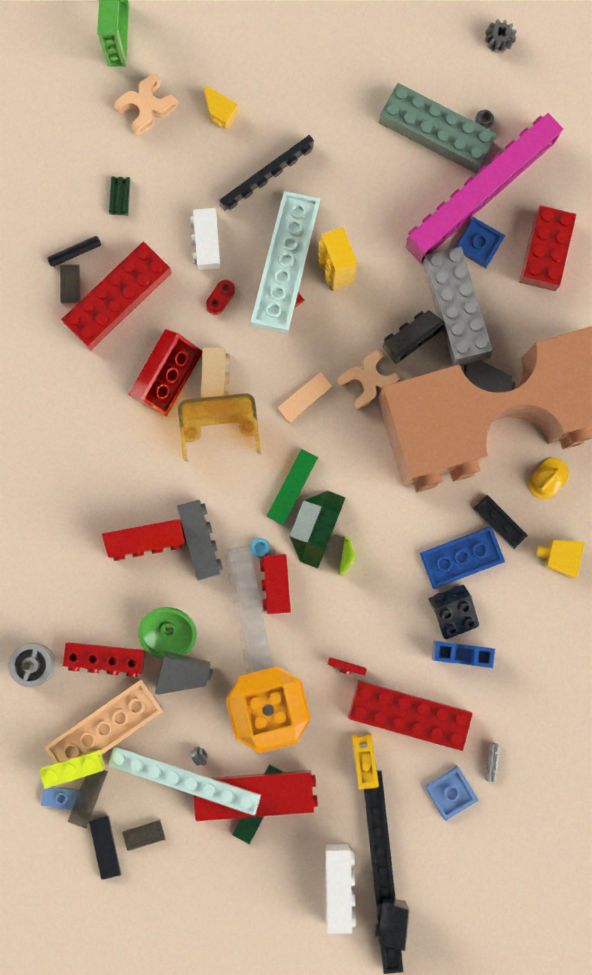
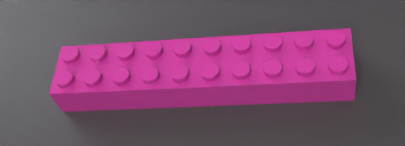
M549 113L544 117L540 115L533 122V126L530 129L525 128L519 134L520 138L517 141L512 140L505 147L506 150L502 154L498 152L492 158L493 162L491 164L482 166L475 178L470 177L464 183V188L455 190L450 196L451 199L447 203L443 201L436 208L437 211L433 215L428 214L422 220L423 224L420 227L415 226L408 233L409 236L406 239L405 248L419 263L424 261L425 255L433 253L557 142L564 128Z

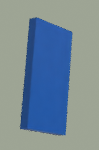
M492 526L419 553L433 589L505 562Z

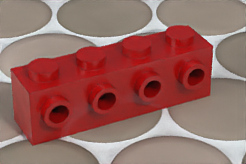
M67 642L65 643L63 666L68 667L69 671H80V668H85L89 673H99V670H106L109 675H118L119 672H126V676L138 677V674L143 673L145 650Z

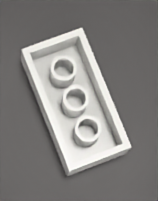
M325 844L327 934L352 933V927L356 926L354 910H351V906H355L354 890H351V886H355V874L353 869H351V865L355 864L353 849H350L349 844Z

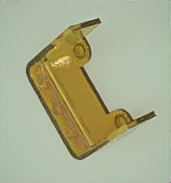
M243 393L187 399L179 404L182 455L185 462H189L187 443L195 442L200 438L201 426L234 422L239 423V430L243 435H255L257 454H261L256 404L252 395Z

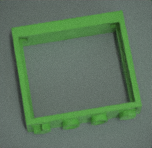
M99 0L97 34L107 66L126 67L129 0Z

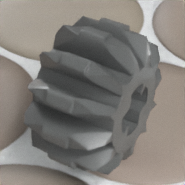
M499 19L495 23L491 22L489 28L485 31V42L489 43L488 48L494 47L495 52L500 49L503 53L506 48L511 49L512 44L516 41V29H512L513 23L507 25L506 19L503 23Z

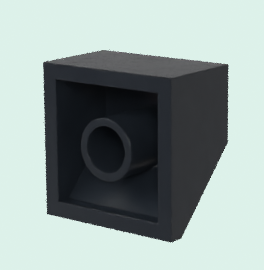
M382 898L381 904L377 905V916H380L379 924L375 925V937H378L380 944L405 951L409 907L405 900Z

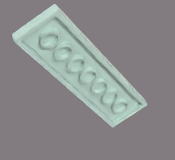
M284 191L250 326L289 333L320 205V198Z

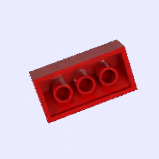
M165 329L128 395L167 417L201 357L202 350L179 333Z
M180 519L102 533L108 558H113L114 561L124 560L127 555H133V558L144 556V552L152 551V554L162 553L165 548H171V551L182 549V545H186Z

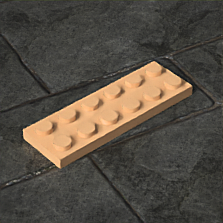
M141 679L44 748L54 763L67 761L96 750H101V754H104L164 710Z

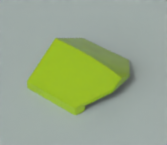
M345 536L343 540L339 569L340 576H343L357 559L349 536Z

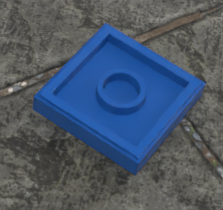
M473 217L455 248L462 247L465 257L487 268L506 235Z

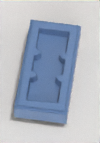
M56 786L43 788L41 806L80 811L84 790Z

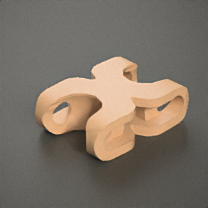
M151 74L139 83V93L128 91L114 105V108L120 114L130 110L139 112V116L132 123V130L137 135L144 133L153 126V115L163 118L178 105V100L173 95H168L162 99L153 96V93L160 87V78L157 74Z
M382 349L376 350L364 359L363 369L357 366L352 367L337 380L340 386L358 383L362 387L363 393L354 403L357 409L365 407L375 399L376 389L381 391L383 386L397 383L402 378L398 372L388 376H383L377 372L376 365L384 357Z

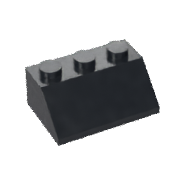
M430 310L425 313L421 311L414 317L415 320L410 324L408 322L404 323L399 328L400 331L395 335L393 333L389 334L384 339L385 342L382 348L396 365L440 333L445 324L444 321Z

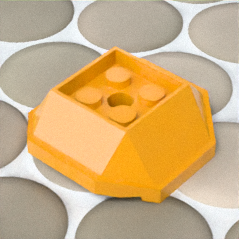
M279 666L240 675L226 698L235 739L257 753L297 744L311 720L302 680ZM264 705H272L274 712L271 715L264 714L262 710Z

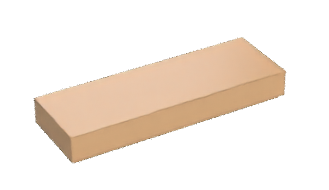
M320 372L282 403L277 410L290 423L333 386Z

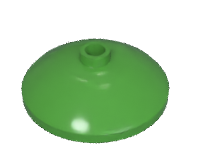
M161 607L150 611L143 617L138 629V638L146 652L156 658L163 659L165 651L183 656L188 654L195 645L197 630L195 623L185 612L172 607Z

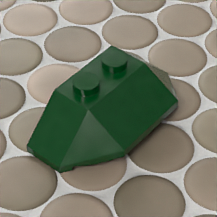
M325 491L303 500L289 536L300 562L318 569L346 497L331 491Z

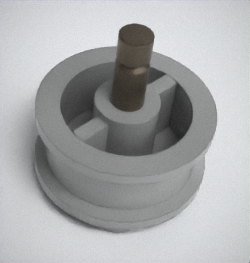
M24 644L12 653L8 664L9 673L13 680L21 686L35 687L42 685L54 673V656L42 644Z

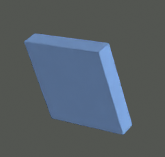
M458 766L425 785L426 790L445 821L479 801Z

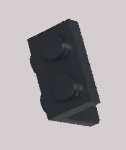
M464 584L428 598L436 614L444 639L452 638L479 626L472 597Z

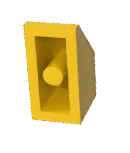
M206 85L204 90L211 122L219 128L227 129L238 113V104Z

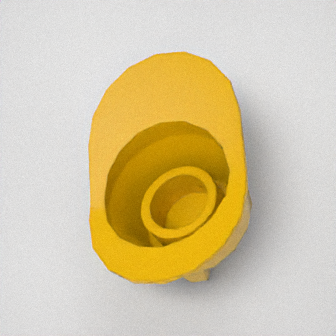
M557 458L544 461L529 479V489L533 496L538 499L553 497L569 478L568 466Z

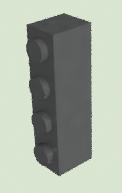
M195 500L178 505V512L197 580L200 581L221 575L220 570H223L220 559H216L215 552L218 551L215 540L211 541L209 534L213 533L210 521L206 522L204 516L208 514L205 503L201 504L200 500Z

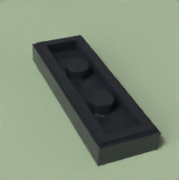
M486 495L473 508L513 549L528 536L489 495Z
M109 816L89 820L101 880L120 876L121 869Z

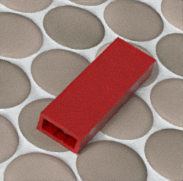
M311 770L211 777L212 779L260 794L261 797L255 815L194 795L195 821L314 813V807H318L317 795H313V787H316V776L312 775Z

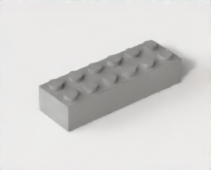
M462 247L425 255L423 266L438 317L445 323L442 331L452 365L460 364L461 366L490 359L493 349Z

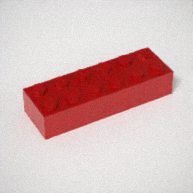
M143 241L61 320L91 351L172 274L171 269Z
M358 680L348 719L463 751L473 713Z

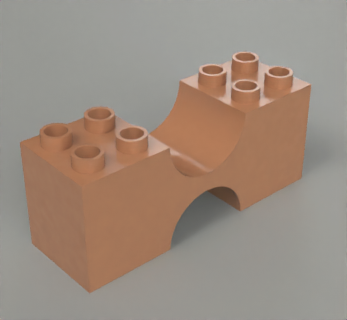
M592 326L535 342L521 358L523 373L518 388L508 392L496 393L478 388L467 379L460 364L383 386L377 401L403 486L413 484L415 492L418 493L437 487L439 483L443 482L441 475L450 473L452 482L474 476V473L481 471L478 463L488 456L486 448L488 430L494 421L502 418L516 417L531 422L541 430L548 444L560 441L562 450L585 443L584 441L592 439Z

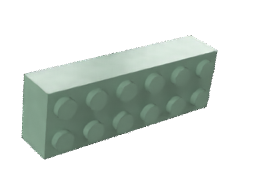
M400 83L396 84L379 118L380 124L476 174L497 136V133Z

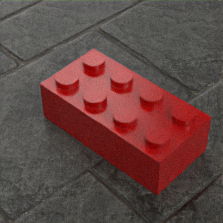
M542 205L538 207L535 212L519 283L556 291L560 287L577 214Z

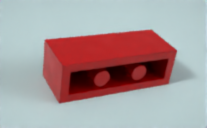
M287 555L263 556V560H260V571L265 573V580H261L262 591H266V599H263V611L267 610V614L291 613Z

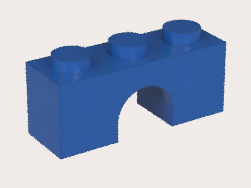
M434 641L432 660L493 668L495 649Z

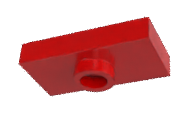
M332 657L327 662V665L340 668L339 672L351 675V672L365 676L367 672L365 667Z

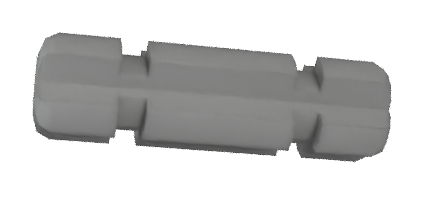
M490 743L488 749L490 754H488L486 768L488 772H486L485 779L488 782H496L500 745Z

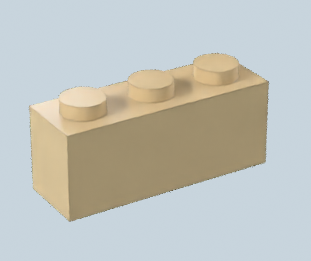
M203 347L202 407L225 408V402H229V391H225V384H229V372H226V365L230 364V354L226 353V348Z

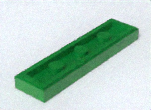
M303 449L300 450L266 517L284 525L318 459L317 456Z

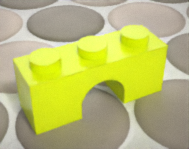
M96 750L67 761L44 766L39 771L44 789L101 772L105 769L101 750Z

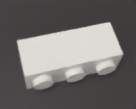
M216 208L193 210V216H190L191 228L195 229V234L191 235L192 246H196V253H193V262L197 264L198 270L219 269L221 264Z

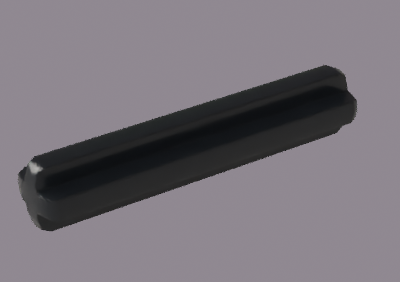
M98 236L91 237L48 256V262L51 267H54L101 246V242Z

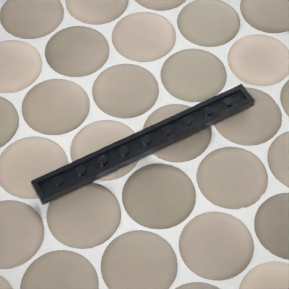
M377 770L379 787L364 789L376 909L377 905L381 904L382 898L396 899L382 770ZM380 944L383 973L404 972L401 951Z

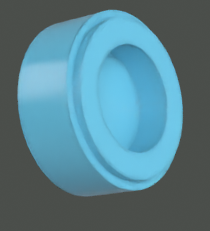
M257 538L251 543V552L254 556L261 558L269 553L270 545L267 540Z

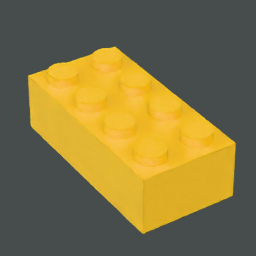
M344 226L322 234L317 261L320 269L324 268L325 270L324 279L327 286H331L332 291L354 283L358 262Z

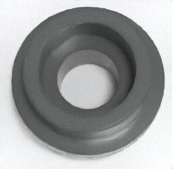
M481 110L477 113L475 121L477 124L489 128L494 122V115L489 110ZM481 118H486L488 121L483 122Z
M197 746L191 752V758L195 765L203 766L207 763L208 755L205 749Z

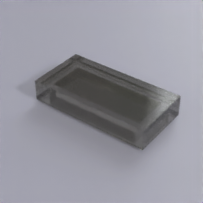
M60 265L61 303L80 302V265Z
M161 820L122 831L127 851L166 839Z

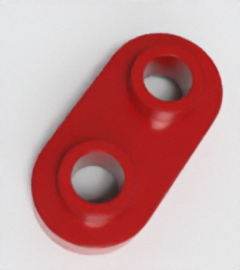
M222 280L217 284L206 301V308L210 314L219 315L225 310L235 294L233 282ZM228 286L229 290L225 292L222 288ZM216 301L219 303V305L217 307H213L212 303Z

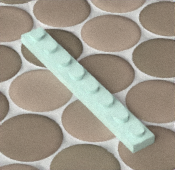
M117 746L113 747L108 764L110 767L251 815L256 814L261 797L260 794Z

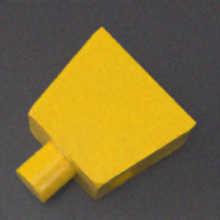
M551 540L548 547L538 545L536 556L546 559L545 568L574 579L578 576L585 542Z

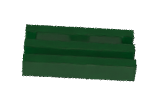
M111 176L110 215L128 216L130 177L115 178V176ZM118 183L117 210H114L115 186ZM126 183L124 211H121L122 185Z

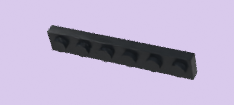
M308 135L219 200V204L223 211L235 208L238 205V201L250 197L256 188L264 187L270 178L279 176L285 167L294 165L300 156L308 155L313 150V138Z

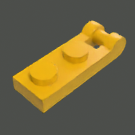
M366 733L365 736L352 735L359 790L378 788L372 734ZM359 744H367V747L360 748Z

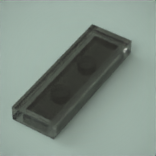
M103 770L84 777L67 822L87 828L108 771Z

